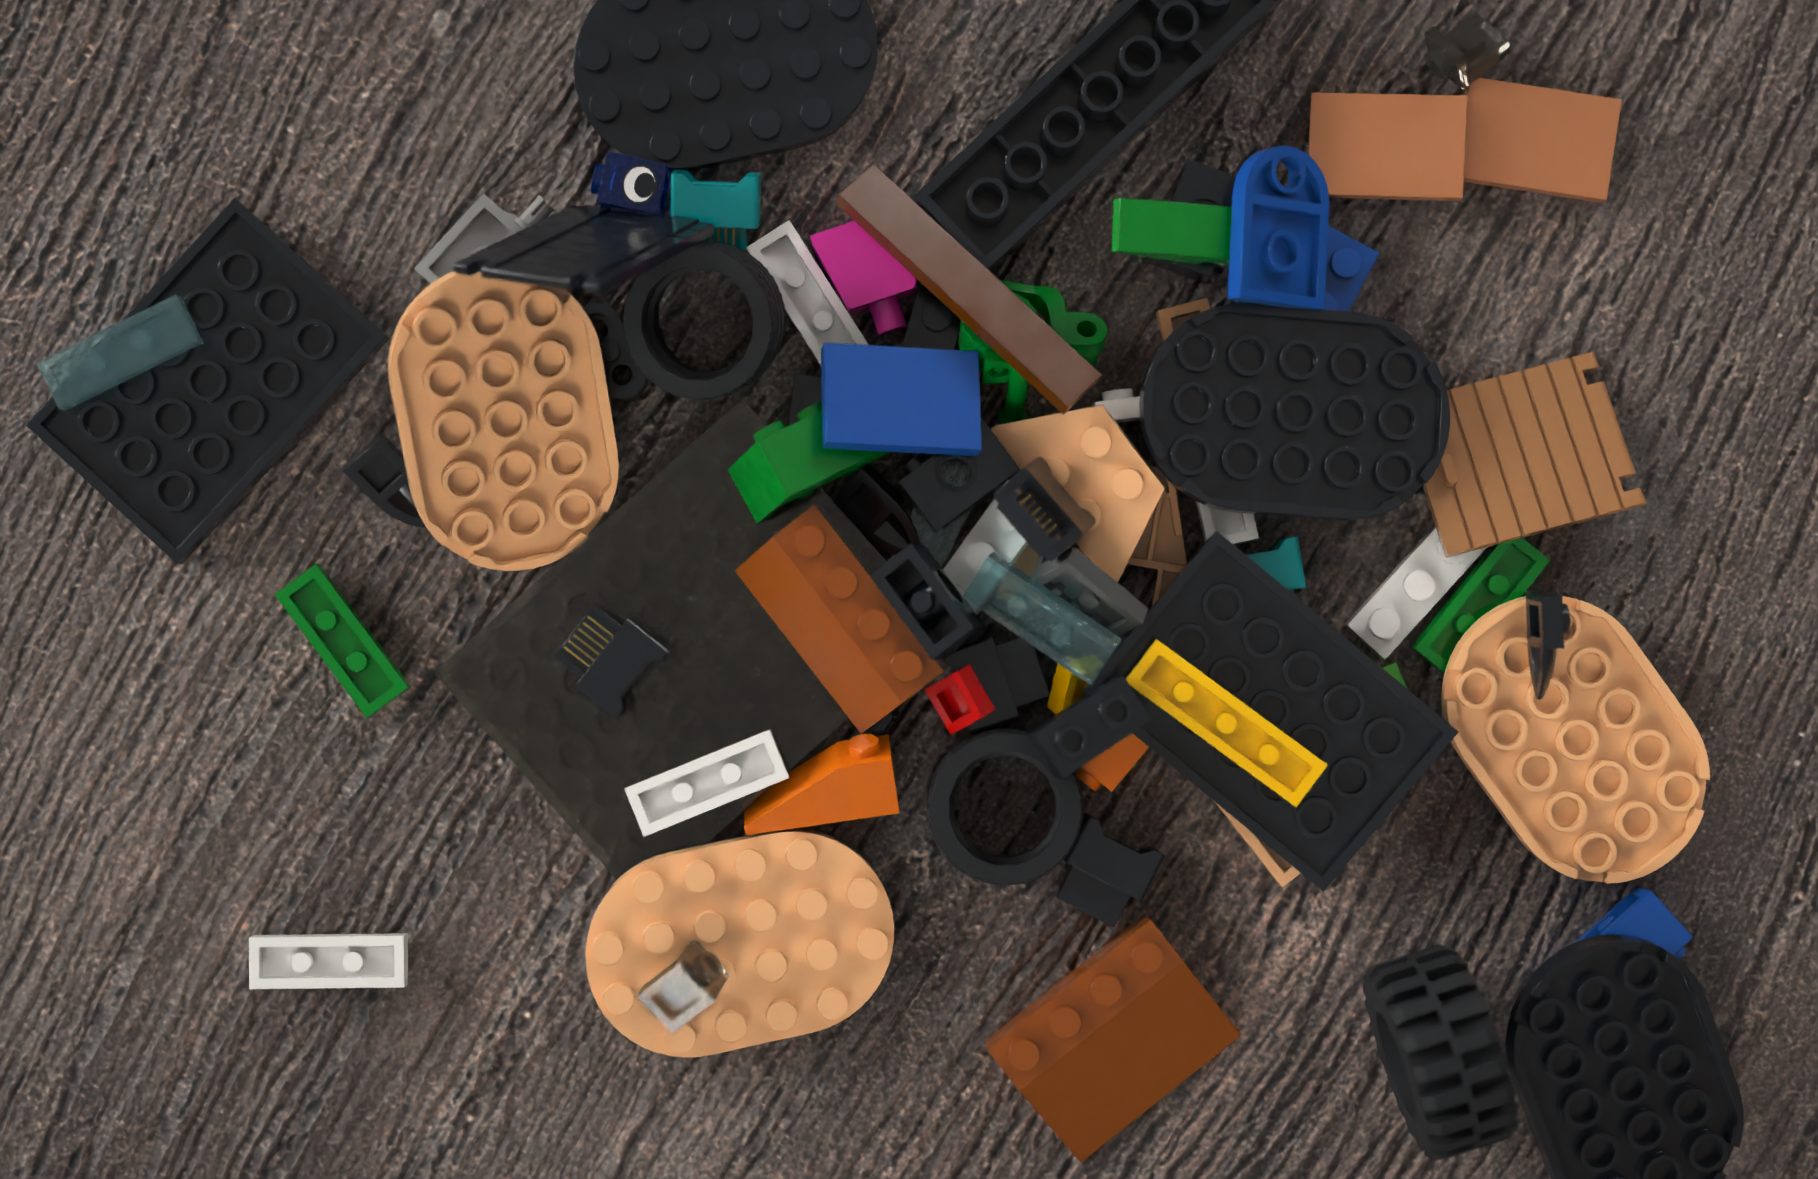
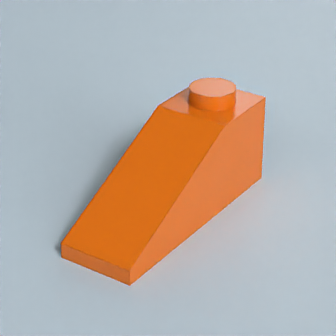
M860 734L852 737L850 740L838 741L789 771L790 777L788 779L763 788L744 799L745 835H753L900 813L889 734L880 736Z

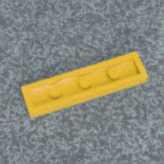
M1157 639L1154 640L1126 678L1130 686L1295 807L1298 806L1328 766L1320 758Z

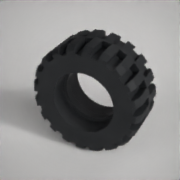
M1438 944L1371 966L1363 976V992L1366 997V1009L1371 1021L1370 1026L1391 1090L1394 1092L1400 1112L1404 1116L1407 1127L1415 1138L1419 1149L1428 1158L1445 1160L1509 1139L1519 1123L1517 1119L1519 1112L1515 1101V1088L1510 1078L1509 1065L1500 1044L1499 1034L1489 1014V1008L1484 997L1480 994L1473 974H1470L1464 959L1458 955L1454 948Z

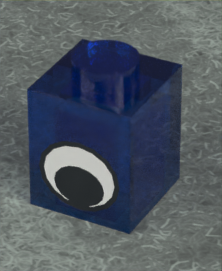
M607 151L605 163H597L591 182V194L597 195L596 202L600 207L611 208L614 211L663 217L672 171L669 165L665 163Z

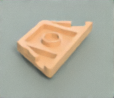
M1101 404L1067 411L1064 415L1062 413H1054L994 426L991 431L1020 470L1035 458L1042 457L1049 465L1052 475L1075 502L1092 514L1096 520L1095 525L1075 543L1085 556L1090 558L1095 565L1118 583L1166 486L1109 411Z

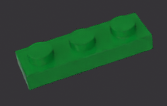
M1524 538L1491 546L1410 648L1444 675L1456 644L1470 626L1493 608L1507 601L1522 597L1550 560Z
M320 564L313 565L274 594L366 718L374 716L412 687Z

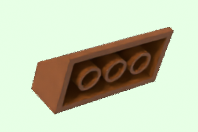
M815 505L775 534L734 570L861 734L943 672L939 664L930 658L869 574Z

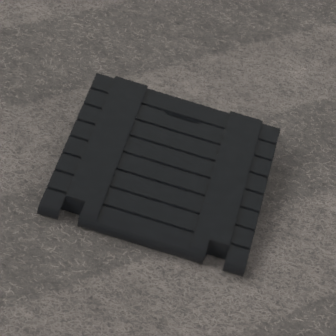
M587 204L584 206L572 205L560 211V213L545 218V220H541L531 225V227H527L516 234L500 240V242L498 241L485 249L469 255V257L453 263V271L456 274L469 276L481 272L483 278L571 291L584 287L586 293L604 295L628 282V280H632L643 274V272L698 244L699 241L701 242L714 235L713 223L699 222V219L679 216L667 218L614 211L610 207Z

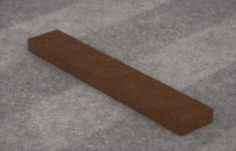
M874 164L838 195L836 204L1063 415L1098 382L1102 374Z

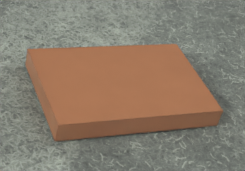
M1473 76L1466 80L1464 95H1468L1464 182L1603 203L1607 200L1622 99Z
M1311 92L1308 155L1317 163L1325 177L1329 198L1462 201L1468 95Z

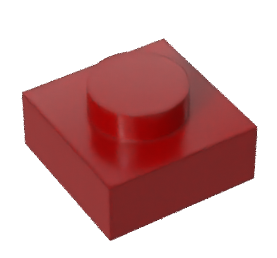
M970 664L925 689L926 694L950 735L996 710Z

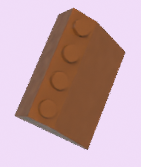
M1144 914L989 1036L985 1042L988 1052L1017 1089L1075 1157L1082 1162L1238 1039L1241 1034L1151 919Z

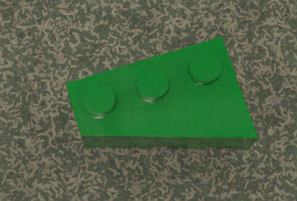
M821 400L800 411L797 414L799 421L784 428L782 422L777 421L756 432L753 435L756 443L728 469V472L758 524L771 517V514L780 506L796 498H799L801 501L814 494L815 489L841 476L844 478L891 452L823 449Z

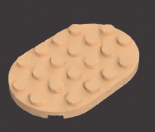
M454 271L427 286L411 302L399 320L392 338L388 358L389 384L412 499L419 516L429 532L442 546H446L454 553L468 559L469 563L480 567L501 571H521L542 567L558 561L572 553L589 539L588 534L598 523L604 512L608 513L618 482V451L602 352L594 326L578 301L564 289L483 278L481 272L469 276L456 274Z
M1526 596L1507 601L1485 613L1470 626L1456 644L1446 666L1442 682L1441 705L1443 719L1459 731L1451 741L1453 748L1523 845L1537 859L1552 869L1574 879L1605 882L1607 884L1631 881L1658 870L1678 855L1695 834L1705 812L1701 808L1705 796L1706 780H1710V767L1705 745L1698 729L1629 632L1604 610L1585 601L1562 596L1563 604H1566L1569 609L1570 630L1567 635H1564V648L1557 649L1554 670L1548 689L1543 699L1537 700L1533 689L1528 658Z
M794 828L736 837L656 855L635 865L620 876L600 902L590 923L586 943L587 977L595 1001L604 1016L622 1035L632 1042L650 1051L674 1057L686 1058L714 1055L824 1030L855 1013L876 991L889 966L894 944L893 912L884 886L871 865L860 854L830 835L809 829Z

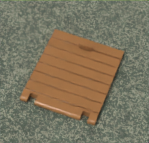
M1594 352L1447 390L1450 406V429L1446 449L1435 473L1426 484H1423L1446 558L1646 505L1641 488L1624 492L1620 480L1632 477L1636 472L1605 382L1601 381L1589 385L1586 383L1583 373L1599 369Z

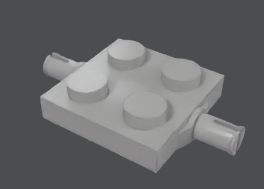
M483 193L414 269L432 284L437 279L452 272L453 263L469 257V255L485 249L498 241L500 242V240L516 234L527 227H531V225L541 220H545L555 209L538 195L535 201L518 218L516 215L500 209Z

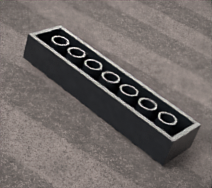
M1283 0L1122 1L914 195V202L992 273L1281 4Z

